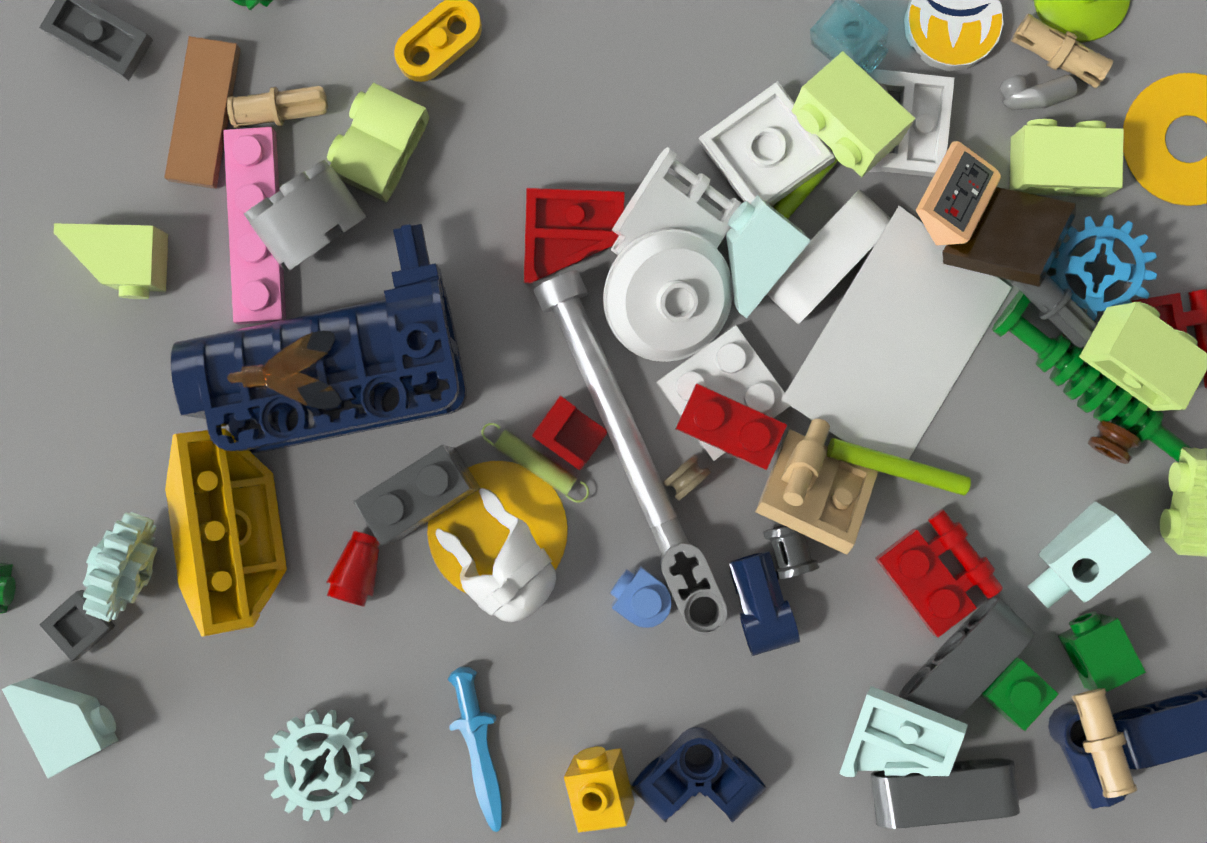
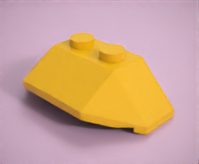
M226 428L222 429L223 435L232 436L234 443L238 442ZM208 430L173 434L165 491L178 584L201 636L254 627L260 617V612L271 598L287 570L273 473L249 450L226 451L217 447L212 442Z

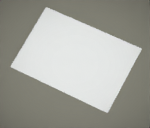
M898 206L781 400L811 420H825L830 425L829 431L843 441L909 460L1012 287L996 276L943 264L942 252L946 245L936 246L924 224L901 206Z

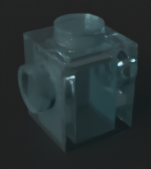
M836 0L810 29L811 45L830 61L843 51L868 73H871L881 63L889 50L885 47L889 29L854 0Z

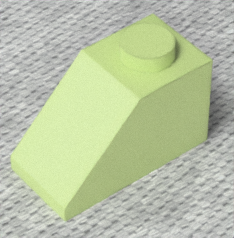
M54 223V234L101 284L119 290L118 297L149 299L150 291H166L167 233L155 226Z

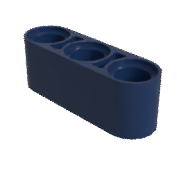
M1207 687L1112 714L1117 732H1123L1127 742L1122 747L1129 769L1149 768L1207 752Z

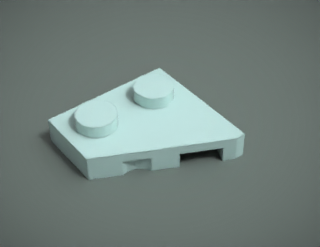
M870 686L839 774L845 777H855L858 771H884L885 776H906L910 773H920L924 776H949L968 724Z

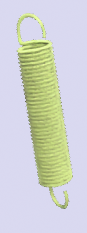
M488 423L483 426L481 434L488 443L505 453L509 458L511 457L515 462L521 464L525 469L527 468L531 473L533 472V474L543 479L547 484L549 483L553 488L555 487L559 492L565 494L567 498L576 503H581L588 498L589 488L582 481L580 484H583L587 490L585 498L575 500L568 495L577 477L571 475L567 470L565 471L561 466L559 467L551 459L549 460L545 455L543 456L539 451L533 449L507 430L503 431L494 444L485 437L484 429L489 425H494L499 429L501 427L495 423Z

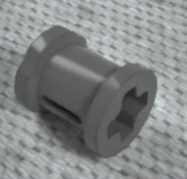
M784 525L763 531L765 539L770 540L778 565V569L775 571L778 579L802 575L819 568L818 561L811 558L805 535Z

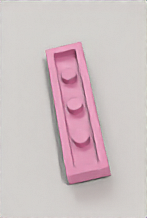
M272 127L223 130L233 323L240 325L286 320L284 269L278 264L244 215L250 208L279 191L276 131Z

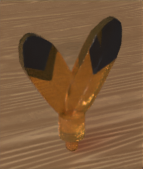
M331 331L311 332L268 360L265 366H242L241 372L230 373L227 379L231 383L243 382L244 387L267 385L272 390L310 407L318 409L338 407L341 403V398L332 386L311 376L299 373L320 360L330 351L335 342V334Z

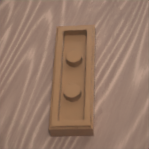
M191 36L188 38L164 176L169 182L217 189L224 149L223 130H227L229 120L227 98L233 96L241 48L235 43Z

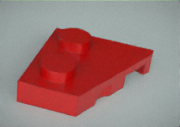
M527 188L524 283L535 282L613 246L619 235L613 232L612 228L624 211L625 192Z

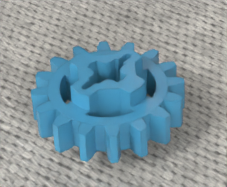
M1107 215L1103 226L1096 227L1091 216L1085 217V230L1081 232L1070 226L1067 232L1070 239L1067 243L1062 242L1058 250L1060 254L1058 258H1054L1050 266L1056 269V275L1051 276V278L1063 290L1069 288L1073 293L1071 298L1081 308L1087 309V314L1094 321L1098 316V312L1105 311L1110 306L1132 303L1131 299L1135 295L1148 299L1150 294L1142 287L1143 281L1156 280L1157 273L1145 270V264L1157 259L1155 252L1142 253L1141 247L1149 240L1146 234L1133 239L1129 236L1133 229V223L1128 221L1120 230L1114 228L1112 215ZM1097 237L1094 248L1082 257L1070 256L1079 244ZM1116 239L1123 242L1131 250L1136 265L1121 262L1114 253ZM1106 246L1105 255L1107 263L1115 267L1114 275L1104 276L1102 283H1099L1098 292L1095 293L1096 283L1094 282V275L1087 272L1086 268L1088 264L1097 263L1099 256H1102L1103 247ZM1066 274L1079 276L1087 286L1085 300L1072 290ZM1118 282L1132 283L1123 295L1112 301L1104 302L1107 290Z

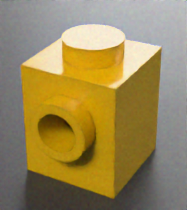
M596 746L586 748L577 755H574L564 780L578 833L627 826L635 801L622 749L605 750L603 747Z

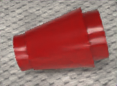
M353 531L351 539L348 541L326 583L330 584L327 596L365 607L368 596L373 597L380 546L376 537Z

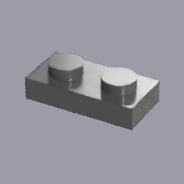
M55 0L39 27L46 34L128 81L153 42V39L147 33L89 0Z

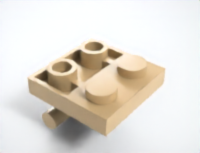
M813 419L806 436L791 429L787 432L755 512L847 555L855 545L878 471L827 457L828 447L824 443L830 430V425L823 419Z

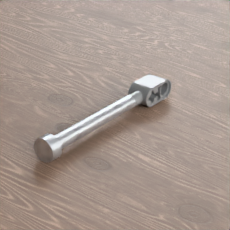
M578 270L554 277L534 289L543 313L554 311L662 553L660 569L682 619L687 627L697 634H713L721 629L726 621V603L705 556L697 547L689 543L583 307L580 299L586 296L588 292ZM678 552H682L687 558L695 557L696 562L690 566V572L695 582L698 584L704 578L707 581L706 586L693 587L682 597H680L678 590L688 588L686 581L679 571L671 573L669 568L676 564L674 555ZM700 597H709L716 604L714 617L705 623L694 621L689 613L693 601Z

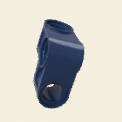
M699 727L690 728L683 732L659 757L651 761L640 772L631 785V789L665 823L692 796L695 797L699 792L704 797L708 796L733 823L767 789L763 781L743 760L734 756L713 733ZM697 744L706 745L712 751L708 761L696 765L686 760L685 753L690 747Z

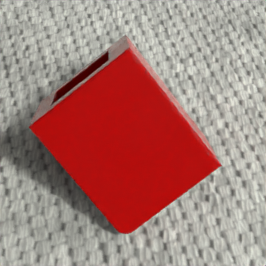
M560 396L532 434V437L581 471L606 437L607 431L579 411L572 403Z

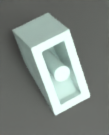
M758 195L751 204L745 201L735 210L728 222L731 228L726 233L729 268L733 287L732 300L738 312L745 318L752 313L811 241L801 229Z
M34 678L25 679L2 689L47 778L119 741L115 734L116 723L113 715L108 708L99 704L96 697Z

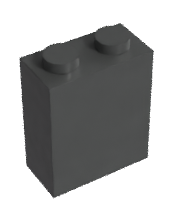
M441 445L353 502L382 546L401 540L478 491L480 486L457 449Z

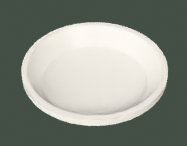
M668 228L652 231L631 242L613 262L604 286L603 304L605 316L616 338L636 355L660 362L684 359L696 354L710 344L723 328L732 305V277L722 254L705 238L682 229Z

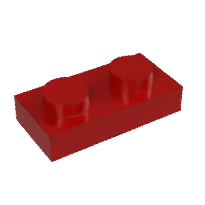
M696 383L675 429L754 466L767 470L787 424Z

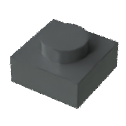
M84 590L76 591L39 624L71 661L80 659L115 627L112 621L108 622L86 614L87 610L83 609L87 599L83 597Z

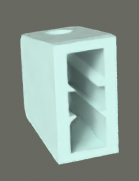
M1095 501L1040 551L1039 556L1049 568L1027 587L1048 609L1070 590L1083 602H1086L1143 560L1151 551L1116 513ZM1082 559L1080 565L1072 569L1075 562Z

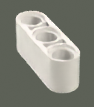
M859 189L811 239L810 243L766 295L799 324L877 243L891 218Z

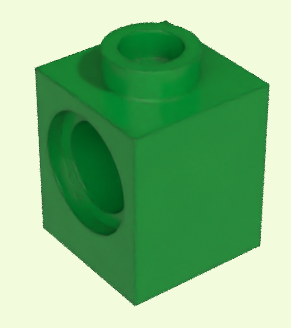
M1096 611L1088 612L1070 621L1071 629L1058 635L1084 688L1088 690L1105 688L1107 693L1146 673L1118 618L1104 614L1098 615Z

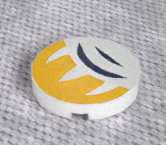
M910 0L904 18L906 39L911 48L914 47L916 52L921 55L920 59L926 64L945 71L965 70L984 59L998 43L1004 24L1002 5L999 0Z

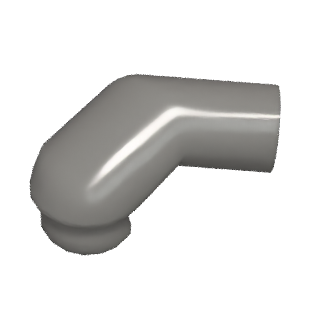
M1016 75L1001 83L1000 92L1005 98L1002 102L1012 110L1047 108L1073 98L1077 93V84L1073 77L1064 75L1028 88L1025 77Z

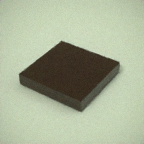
M996 187L970 240L962 244L946 245L942 252L943 264L1040 287L1076 216V203Z

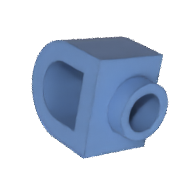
M639 566L634 574L626 569L610 591V594L616 598L612 604V609L639 627L650 628L659 625L667 618L671 610V596L664 583L641 566Z

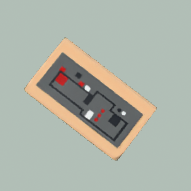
M959 141L951 143L916 208L920 219L936 246L962 244L970 240L1001 179V174L995 167Z

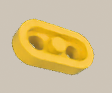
M444 0L402 34L394 50L395 60L401 72L413 81H429L469 50L479 40L482 32V23L477 8L468 0ZM456 21H462L467 25L466 29L460 34H454L449 31L450 26ZM427 52L430 56L425 64L418 65L413 62L415 54Z

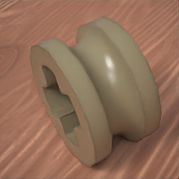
M693 454L662 482L666 487L672 486L675 488L676 495L674 497L678 501L711 473L708 468L703 469L698 466L697 461L699 458L696 454Z

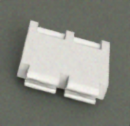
M667 147L660 153L612 228V231L619 236L613 244L611 251L619 255L626 246L640 236L652 231L668 228L693 232L718 248L730 229L728 225L729 219L742 203L736 198L727 199L709 185L710 179L703 173L698 175L693 173L676 160L677 153ZM669 168L691 183L690 186L687 187L668 172ZM703 193L722 206L723 210L719 211L701 197Z

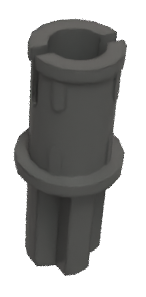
M1047 274L1040 287L1013 280L1010 281L1040 310L1038 315L1042 320L1049 319L1076 347L1082 348L1086 346L1097 323L1071 298L1073 293L1069 288L1063 290Z

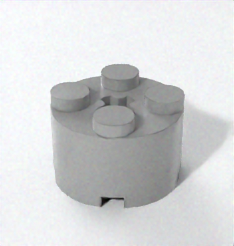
M325 159L306 172H301L279 188L280 191L270 198H265L244 213L251 227L285 272L303 262L343 232H346L367 217L333 167H330Z

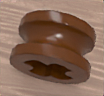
M1100 421L1097 429L1100 431L1099 435L1091 437L1088 444L1112 460L1129 464L1132 459L1129 451L1132 448L1139 447L1140 439L1118 425L1107 421Z

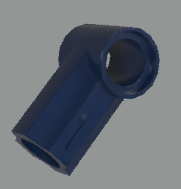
M770 551L751 554L728 562L733 585L743 612L739 616L751 655L755 656L799 643L800 637L789 602L783 599Z
M1066 704L1058 707L1049 718V732L1053 740L1061 746L1087 805L1092 809H1096L1099 807H1110L1125 800L1127 795L1104 798L1103 788L1092 754L1085 752L1082 743L1087 740L1085 733L1083 737L1076 741H1072L1070 737L1072 725L1080 720L1076 705Z

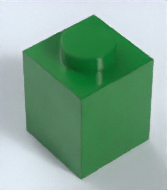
M1016 657L980 696L1007 721L1026 731L1059 694L1022 659Z

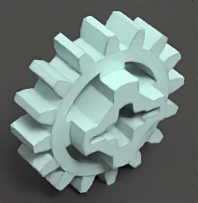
M126 512L121 521L117 520L115 522L113 531L106 530L99 544L96 547L93 546L86 561L88 568L83 585L87 587L83 594V597L87 598L83 605V609L87 610L86 614L108 622L111 619L116 620L120 610L124 611L126 609L127 602L134 603L142 588L147 586L153 573L152 565L157 552V547L153 546L155 538L152 537L156 530V525H153L154 520L133 512Z
M316 709L310 710L305 716V724L295 716L287 722L290 734L280 730L272 737L273 741L280 748L270 749L265 753L264 758L275 763V767L264 774V778L271 781L277 780L279 785L272 792V798L275 799L285 795L289 801L284 811L289 814L297 806L303 808V820L309 821L316 810H320L324 821H329L334 815L335 806L343 814H346L353 807L350 796L361 800L367 792L359 781H370L374 776L375 771L364 767V763L370 761L375 756L374 750H362L361 744L368 734L365 731L354 735L350 731L354 724V719L351 717L342 725L336 723L337 714L335 710H330L323 720L319 719ZM311 733L329 735L326 740L313 742L308 737L306 739L302 738ZM344 746L350 755L351 767L345 764ZM330 749V753L326 757L327 762L324 765L325 770L310 780V776L315 771L313 769L316 764L315 759ZM289 763L294 766L296 782H294L291 776ZM327 789L332 793L337 791V793L329 796L311 795L313 791Z

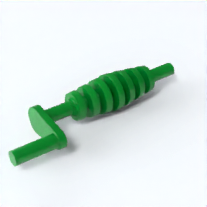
M1020 290L992 327V331L1001 337L1009 331L1038 353L1037 357L1039 358L1036 365L1043 372L1048 371L1054 366L1050 379L1057 386L1069 380L1063 389L1064 394L1070 400L1081 396L1077 402V407L1085 413L1095 409L1093 413L1095 419L1107 422L1112 420L1111 423L1129 430L1141 442L1150 440L1177 462H1179L1182 447L1192 449V447L1162 425L1164 417L1162 411H1153L1148 408L1147 405L1082 360L1079 356L1084 347L1074 346L1067 351L1071 341L1066 336L1061 334L1056 338H1050L1021 316L1030 300Z

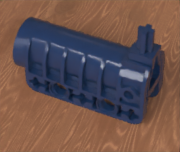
M407 224L401 226V228L393 229L401 270L391 272L394 289L384 291V300L175 342L171 351V375L181 415L206 419L210 438L221 449L226 451L249 450L251 453H262L449 415L458 411L466 401L467 387L441 269L436 263L430 264L423 225ZM316 331H331L335 334V342L332 348L320 360L295 357L304 336ZM320 380L332 386L341 398V403L338 407L326 409V411L341 410L344 408V401L351 400L354 405H362L366 413L359 414L358 408L343 410L340 412V418L333 419L332 416L325 415L322 409L308 406L297 388ZM439 380L447 381L449 389L441 393L442 400L433 399L430 394L418 395L414 388L422 386L423 392L434 391L439 388ZM397 388L399 392L398 405L392 411L387 412L384 408V397L390 390ZM373 392H375V395H374V406H373V403H372V393H373ZM296 409L298 423L291 430L289 427V417ZM307 409L313 414L314 425L311 429H308L309 412ZM278 411V426L281 432L277 431L272 424L276 423L272 414ZM255 420L257 424L261 425L264 433L259 435V429L244 431L242 429L250 427V421ZM228 425L230 433L238 442L234 443L232 436L223 435L222 426Z

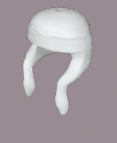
M480 488L479 493L486 510L510 530L495 560L493 574L478 575L474 559L464 548L457 536L438 528L436 530V537L442 547L454 554L462 566L460 573L462 587L479 605V608L491 616L495 615L502 621H521L537 611L548 599L555 586L556 570L552 566V560L544 548L540 549L528 525L523 520L507 512L495 493L488 489Z

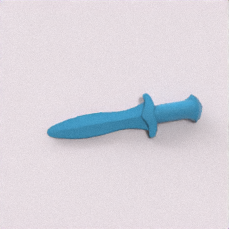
M461 666L451 672L447 679L455 687L461 717L450 724L449 729L451 731L459 729L467 743L471 758L472 777L481 810L490 828L497 832L502 826V801L500 786L487 741L488 724H493L497 718L491 713L480 712L474 685L477 672L470 667Z

